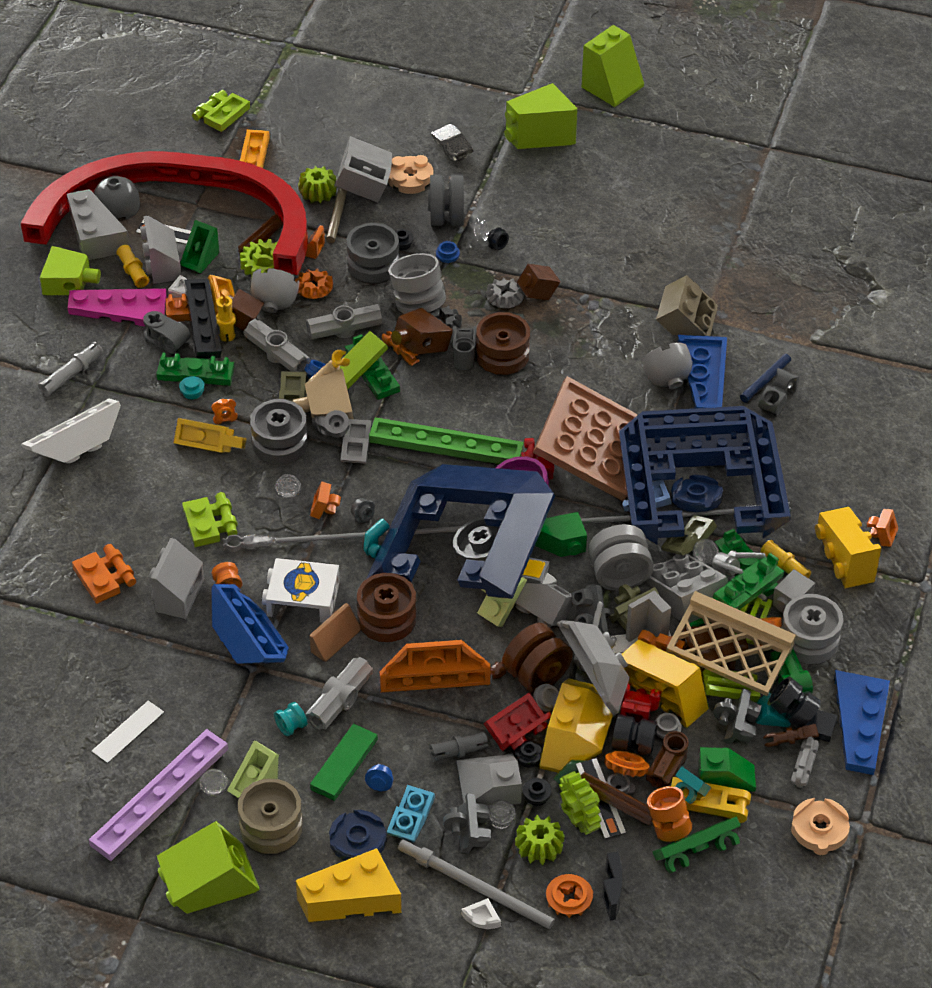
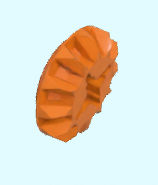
M318 268L315 271L307 269L306 273H299L298 278L295 279V282L298 280L300 282L298 294L305 298H322L333 289L332 276H329L327 271L320 272ZM314 280L317 283V287L310 281Z
M626 751L608 753L604 760L608 769L613 770L614 773H621L623 776L642 777L648 773L650 765L644 758Z
M574 874L560 875L554 878L547 887L546 898L548 906L552 907L557 915L560 913L566 914L568 918L574 914L581 916L583 911L590 909L593 900L592 887L580 876ZM575 890L574 899L564 902V894L569 895Z

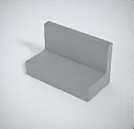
M655 590L628 605L626 640L628 642L636 639L641 630L650 631L656 637L660 633L669 636L671 607Z

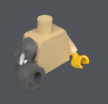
M335 350L332 354V360L305 383L307 397L293 399V402L302 407L304 412L311 411L312 425L318 432L337 438L347 434L350 427L349 419H354L343 369H340V366L346 367L350 364V359H341L346 354V351Z

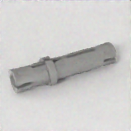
M92 342L80 353L73 354L70 361L38 384L41 393H45L44 395L49 397L77 373L87 370L90 363L103 355L102 347L97 345V342Z

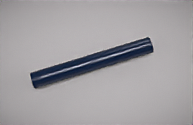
M784 354L740 395V399L747 403L777 375V368L783 369L791 362V357L788 354Z

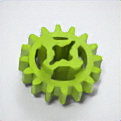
M259 239L258 244L250 242V248L244 246L243 252L240 253L241 269L244 270V274H251L252 278L253 272L261 269V273H267L268 268L274 269L273 251L277 242L274 244L271 239H268L266 243H263Z
M574 771L562 776L559 779L561 782L559 787L562 791L560 795L562 797L561 807L563 812L567 814L575 827L579 826L580 832H584L585 835L601 828L600 822H602V819L598 815L600 813L598 805L600 800L597 793L592 790L585 778H581L580 773L576 774Z

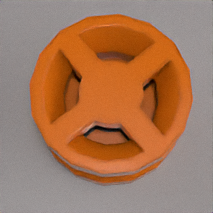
M223 562L213 568L211 573L213 580L216 582L215 584H235L241 589L242 580L238 575V568L235 563Z

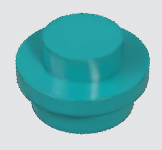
M195 376L186 377L179 384L180 392L187 399L199 398L205 388L203 380Z

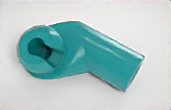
M382 518L365 533L363 550L367 556L370 555L372 558H376L381 548L378 545L379 537L390 528L389 524Z

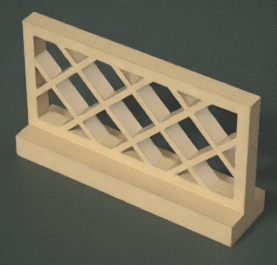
M695 591L681 622L667 646L666 652L768 696L787 656L790 655L794 647L796 634ZM691 615L702 618L705 626L691 629L688 622ZM723 627L728 630L730 637L716 640L713 629ZM708 631L712 642L698 646L694 635ZM690 637L694 648L683 650L676 647L678 640ZM748 638L754 642L756 648L742 652L738 640ZM733 642L737 653L723 657L719 646ZM715 648L719 659L713 661L703 659L702 651ZM770 649L781 653L778 660L767 663L763 654L764 651ZM758 653L762 665L749 668L744 657ZM740 659L744 670L736 673L730 671L726 663ZM765 670L769 678L766 685L755 682L752 674Z

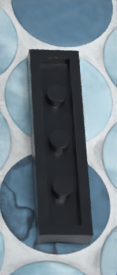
M209 279L185 280L184 287L196 358H211L212 356L221 358L222 350Z

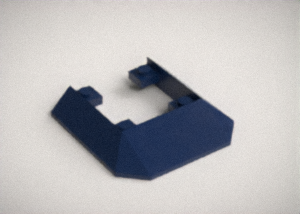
M745 406L642 411L619 431L631 525L641 529L645 537L658 545V538L684 537L685 529L682 510L657 511L652 483L655 480L675 479V468L725 465L727 477L751 475L756 506L734 507L733 515L737 534L761 532L762 539H764L791 520L773 423Z
M442 464L410 482L367 578L380 573H395L412 582L421 561L418 555L406 554V551L420 520L439 521L447 501L490 505L484 517L487 526H498L500 528L486 561L466 559L457 581L460 587L484 589L488 597L513 599L555 495L537 471Z

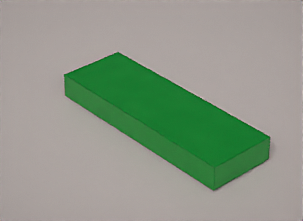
M353 723L310 783V790L335 801L377 742L378 735Z

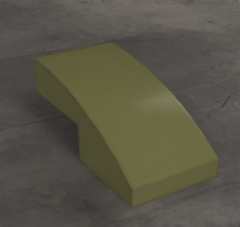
M281 371L279 399L293 402V399L306 397V372Z
M693 515L684 527V537H669L661 548L664 551L679 555L688 554L700 546L713 533L717 525L713 519Z

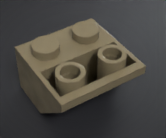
M686 275L665 286L656 320L672 335L710 336L718 305L697 283L693 282Z

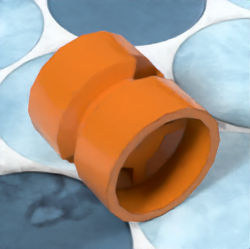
M668 786L659 788L649 795L647 805L653 819V826L657 837L662 841L672 842L689 835L692 830V822L682 790L677 787Z

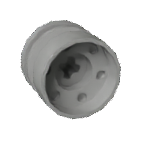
M425 253L404 256L390 265L388 271L398 311L406 314L423 308L427 312H431L444 304L446 294L441 280L442 275L437 257Z

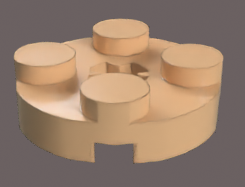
M423 155L396 156L392 158L388 183L392 188L393 185L398 187L399 192L420 193L430 183L433 167L428 162V158Z
M815 798L807 799L800 803L794 811L791 832L796 840L807 849L813 850L817 855H826L829 851L838 849L846 842L850 828L849 816L839 803L831 799L825 798L824 801H815ZM823 821L827 823L824 829L818 828L814 824V822L822 823Z

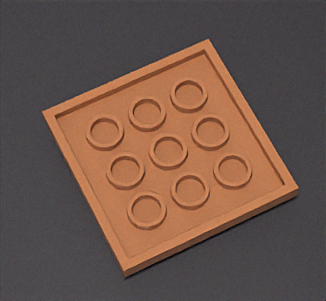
M567 376L560 387L533 453L624 501L627 497L619 431L633 420L637 414Z

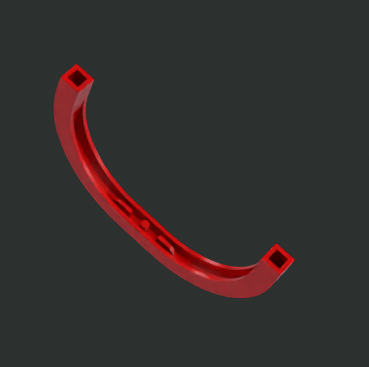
M146 151L127 153L103 158L76 168L44 189L33 201L21 221L24 242L46 245L60 220L69 212L68 193L89 189L94 193L98 183L103 179L120 176L129 179L133 183L167 181L227 188L259 199L278 215L283 224V230L273 251L274 269L298 275L308 248L307 221L303 203L298 194L283 179L266 169L247 162L178 152Z

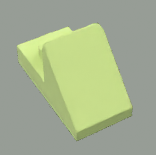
M521 578L513 599L488 597L486 595L477 613L496 626L503 627L527 579Z
M253 741L227 791L239 798L243 790L253 782L262 779H277L279 755L259 742Z

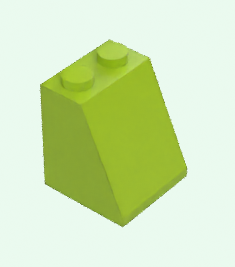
M612 25L583 46L581 84L583 89L613 107H616L644 87L643 77L631 36L615 25Z
M553 83L506 101L505 137L517 149L576 144L578 108Z
M217 821L157 855L160 865L158 873L168 888L166 892L167 899L173 907H179L186 914L260 890L243 843Z

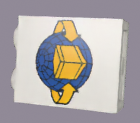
M276 558L273 569L269 568L267 584H269V588L264 589L262 596V605H266L267 616L273 617L275 604L317 608L320 612V622H325L334 611L340 583L339 565Z

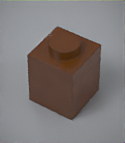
M527 264L517 284L527 298L550 300L561 281L550 266Z
M238 289L234 297L231 295L229 297L232 299V312L236 318L234 326L244 331L248 323L256 319L264 303Z

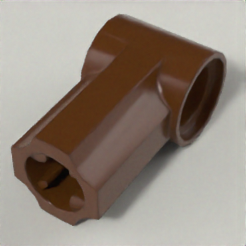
M671 731L665 735L663 745L646 774V780L653 787L659 789L670 786L680 766L686 762L689 742L686 735L682 732Z

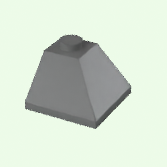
M513 754L457 760L463 804L466 802L465 796L467 793L475 794L476 803L488 805V807L521 803L522 782L518 762Z

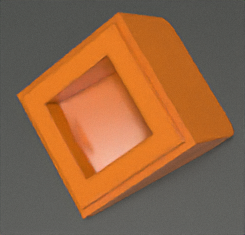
M320 225L308 239L306 257L316 259L325 244L323 226Z

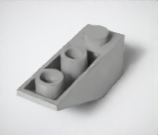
M525 583L515 602L517 603L516 608L526 614L532 613L538 617L537 621L545 623L549 628L558 626L557 622L561 620H566L574 605L571 593L558 585Z

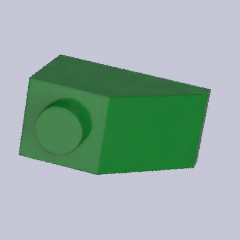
M574 512L546 518L535 546L560 557L586 552L587 533L579 513Z
M700 747L698 760L699 779L705 783L743 789L750 792L756 791L754 764L730 748Z

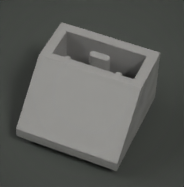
M143 216L145 226H141L140 231L142 241H146V243L142 244L144 258H149V260H145L147 275L152 274L153 284L175 281L181 275V267L174 230L150 216Z
M170 538L166 548L163 547L161 549L159 562L156 568L153 567L150 572L149 583H152L153 589L151 599L154 600L156 612L186 619L205 579L203 562L173 538Z

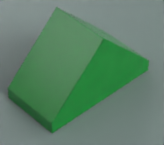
M195 220L180 265L202 273L220 253L218 231L216 227Z

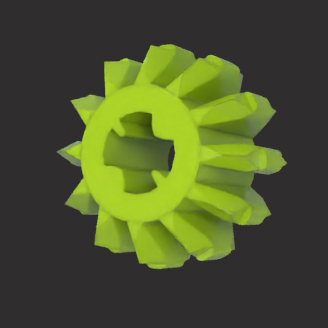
M315 166L314 169L306 168L305 172L300 173L298 190L302 194L303 199H310L311 203L319 201L321 204L322 200L330 201V198L335 196L337 186H335L336 175L333 174L332 170H326L325 166L322 168Z
M537 814L534 821L526 818L524 825L518 826L515 846L519 849L521 858L528 857L530 864L534 860H539L541 865H543L545 859L554 862L556 854H561L563 851V831H560L559 822L551 823L549 816L545 820H540Z

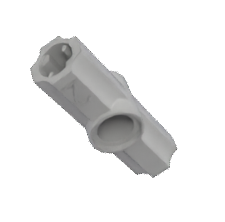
M378 304L357 309L349 306H339L334 309L333 314L306 319L310 340L336 335L339 338H349L354 335L355 330L382 324V316Z
M256 319L250 321L244 330L245 337L264 350L270 362L281 363L291 372H305L304 368L306 364L310 363V357L291 344L285 332L273 330L261 320Z
M361 657L353 658L337 678L332 676L328 679L323 687L321 696L306 712V718L312 727L318 730H326L342 710L347 711L353 706L357 699L358 691L373 675V668L365 659Z

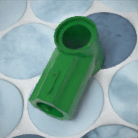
M792 649L778 674V683L790 676L803 686L802 692L809 691L812 694L813 683L810 673L802 669L795 651ZM777 651L771 652V662L778 660L781 653Z

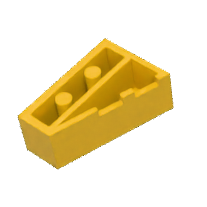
M850 507L819 513L818 524L815 525L816 536L819 540H822L825 555L828 559H831L834 565L835 576L837 579H841L844 588L875 582L882 549L879 544L873 545L869 539H872V535L869 531L863 532L860 529L862 522Z
M639 639L622 653L628 664L624 668L630 677L628 684L636 690L640 688L646 690L649 695L652 689H655V692L661 690V709L666 713L672 710L682 718L680 723L686 728L709 709L701 670L694 663H689L674 654H669Z

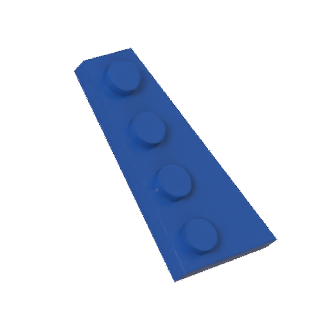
M835 670L834 681L837 688L839 720L843 735L842 744L845 768L850 771L874 775L890 681Z

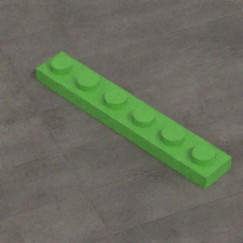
M376 417L369 434L370 443L501 464L503 461L514 457H521V452H523L524 442Z

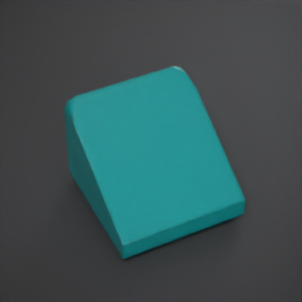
M771 693L768 696L764 695L757 701V704L761 705L760 714L756 719L757 724L781 727L790 726V722L786 720V713L779 714L767 704Z

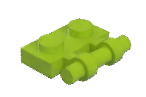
M221 90L218 93L212 94L206 103H201L192 114V117L196 121L204 118L205 124L222 132L250 109V101L234 93L228 96L226 91Z
M217 493L215 495L216 503L214 504L209 503L208 497L182 503L183 512L195 547L220 542V533L227 532L228 536L238 534L236 529L238 523L235 516L231 513L232 505L230 500L226 498L225 493ZM214 516H222L220 521H215Z

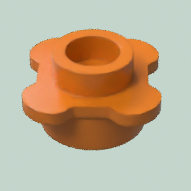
M220 399L212 404L211 409L215 415L213 417L215 424H221L224 421L233 422L237 419L238 415L235 412L236 402L233 399Z

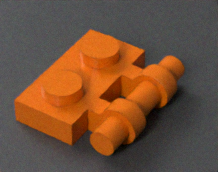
M107 544L103 548L106 554L105 557L100 558L97 552H93L72 562L74 571L96 604L120 594L119 584L125 582L128 587L136 584V579L133 576L134 571L129 565L124 563L123 555L112 544ZM111 567H115L117 570L113 574L108 570Z

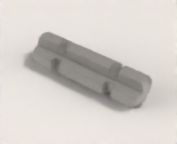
M812 737L803 740L794 768L795 772H793L791 778L792 784L798 788L808 784L809 774H811L816 757L815 753L818 751L819 743Z

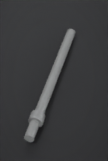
M404 839L400 842L398 850L415 858L416 863L426 868L430 866L547 929H551L553 926L554 918L436 857L435 852L425 847L421 849Z

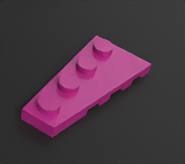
M166 289L69 290L68 312L71 315L99 319L101 316L109 317L115 322H121L122 319L134 321L135 325L145 326L143 318L148 312L158 311L166 316L167 291Z

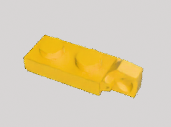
M178 418L174 444L223 453L231 452V447L245 448L247 438L233 436L234 430L228 429L229 427Z

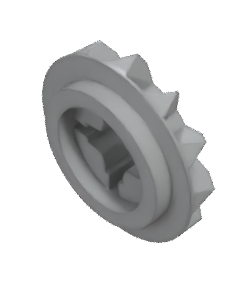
M503 277L501 281L494 279L493 284H488L486 291L488 301L500 308L515 307L523 301L525 296L520 286L515 283L514 278L505 280ZM509 290L501 296V291Z

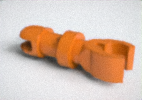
M386 331V334H382V341L389 347L392 346L393 351L398 355L401 354L409 365L413 366L420 361L415 357L419 354L411 352L402 344L395 345L392 342L391 331Z

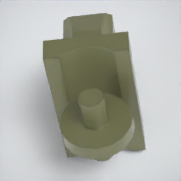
M627 584L620 586L618 589L619 596L614 598L619 606L615 607L614 614L609 617L613 624L619 622L626 631L628 605L654 590L659 595L655 587L640 594L641 591L638 586L632 589Z

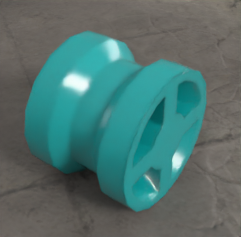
M296 702L288 704L285 710L274 712V719L278 728L287 737L292 735L295 729L304 728L308 725L304 711Z

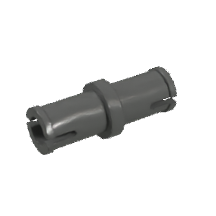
M483 731L465 737H460V735L453 736L452 740L430 744L429 749L433 750L430 752V756L433 762L454 756L462 758L466 753L488 749V744L484 743L488 742Z

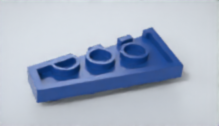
M678 335V343L687 345L692 358V370L687 379L695 409L722 407L727 337Z

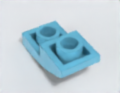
M407 785L400 806H396L387 834L415 842L432 807L435 794Z

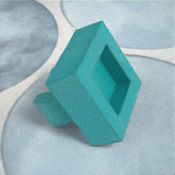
M681 767L675 775L683 781L676 784L675 787L682 791L689 789V795L685 801L690 804L696 800L697 792L706 796L711 789V786L684 767Z

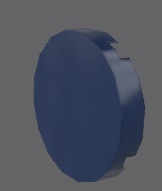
M692 475L686 480L680 478L672 485L671 499L680 509L689 512H706L717 508L722 503L723 488L718 486V482L711 477Z
M353 810V813L339 815L332 823L329 831L330 847L335 855L343 861L376 848L381 854L387 842L386 829L382 820L372 812L364 810Z

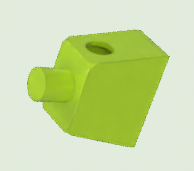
M52 246L40 276L42 294L69 295V290H84L86 282L98 284L101 276L100 269L89 267V260L86 254Z

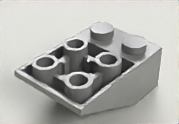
M349 136L335 186L378 203L390 176L392 153Z
M676 554L673 559L664 563L654 564L653 572L646 582L651 588H656L659 596L671 607V614L681 621L695 591L713 598L714 593L728 583V578L689 554ZM692 614L688 622L691 623L700 619V617Z

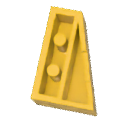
M377 848L296 880L297 900L308 922L345 919L346 915L364 914V917L374 916V912L392 911V914L402 913L401 893Z

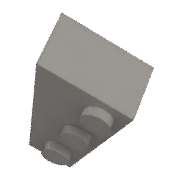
M90 189L67 194L69 213L81 253L88 256V260L117 255L116 251L120 246L129 245L128 231Z

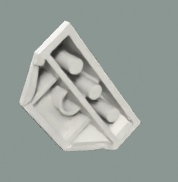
M107 399L22 443V447L64 463L75 462L82 453L95 451L102 447L101 444L109 440L121 405L119 401Z

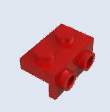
M527 693L488 719L484 726L502 751L510 746L515 750L527 741L525 738L527 734L533 732L534 735H537L548 727L546 721L551 718L552 714L550 711L544 714L531 694Z

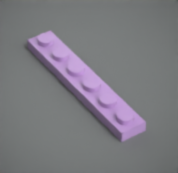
M206 729L89 839L90 846L112 861L228 751V743Z

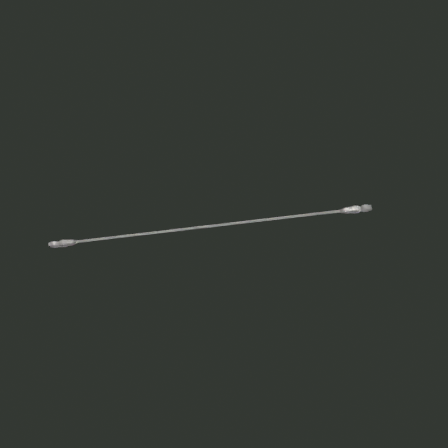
M746 504L743 507L756 506V504ZM734 509L682 512V516L733 514ZM630 515L581 518L582 523L631 520ZM461 526L416 529L415 534L457 532ZM386 531V532H385L383 535H381L380 537L386 536L388 531ZM366 532L276 538L268 535L258 536L255 534H248L240 538L238 535H230L227 539L223 538V548L235 552L240 550L241 547L246 550H256L276 545V543L364 538ZM238 540L240 544L233 547L229 546L228 542Z

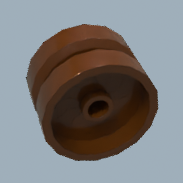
M497 312L481 319L476 330V359L479 365L488 372L500 375L516 373L526 366L529 361L530 327L527 321L519 315L510 312Z
M380 573L372 575L363 581L357 591V619L361 631L368 638L378 642H394L409 635L416 625V591L413 584L405 577L395 573Z
M538 622L523 629L510 642L502 657L503 667L514 678H518L521 685L533 694L539 685L550 684L553 686L567 671L573 657L572 649L562 639L556 638L555 633L545 623Z

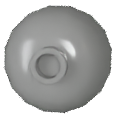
M268 268L267 273H261V269L253 272L250 292L254 298L264 303L262 306L264 311L276 313L290 307L295 302L300 282L299 280L295 282L292 274L282 270Z
M684 343L669 344L670 348L663 351L661 347H658L642 359L643 370L651 383L659 387L675 389L680 387L683 381L688 378L693 363L688 347Z

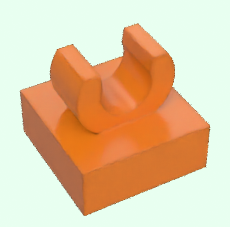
M185 293L182 294V297L173 298L172 294H169L168 298H166V316L177 322L190 321Z
M321 481L313 497L311 517L320 519L324 511L328 514H335L336 507L340 505L341 497L337 494H330L331 484Z
M883 509L880 518L876 516L869 517L867 527H872L870 534L874 538H879L881 546L891 547L898 531V525L894 511Z

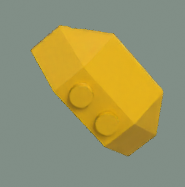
M569 678L562 683L548 724L540 769L559 773L571 760L588 761L602 753L613 714L607 708L593 684Z

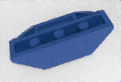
M214 584L212 586V627L236 663L284 662L289 647L265 612L249 597L240 593L241 589L235 584Z

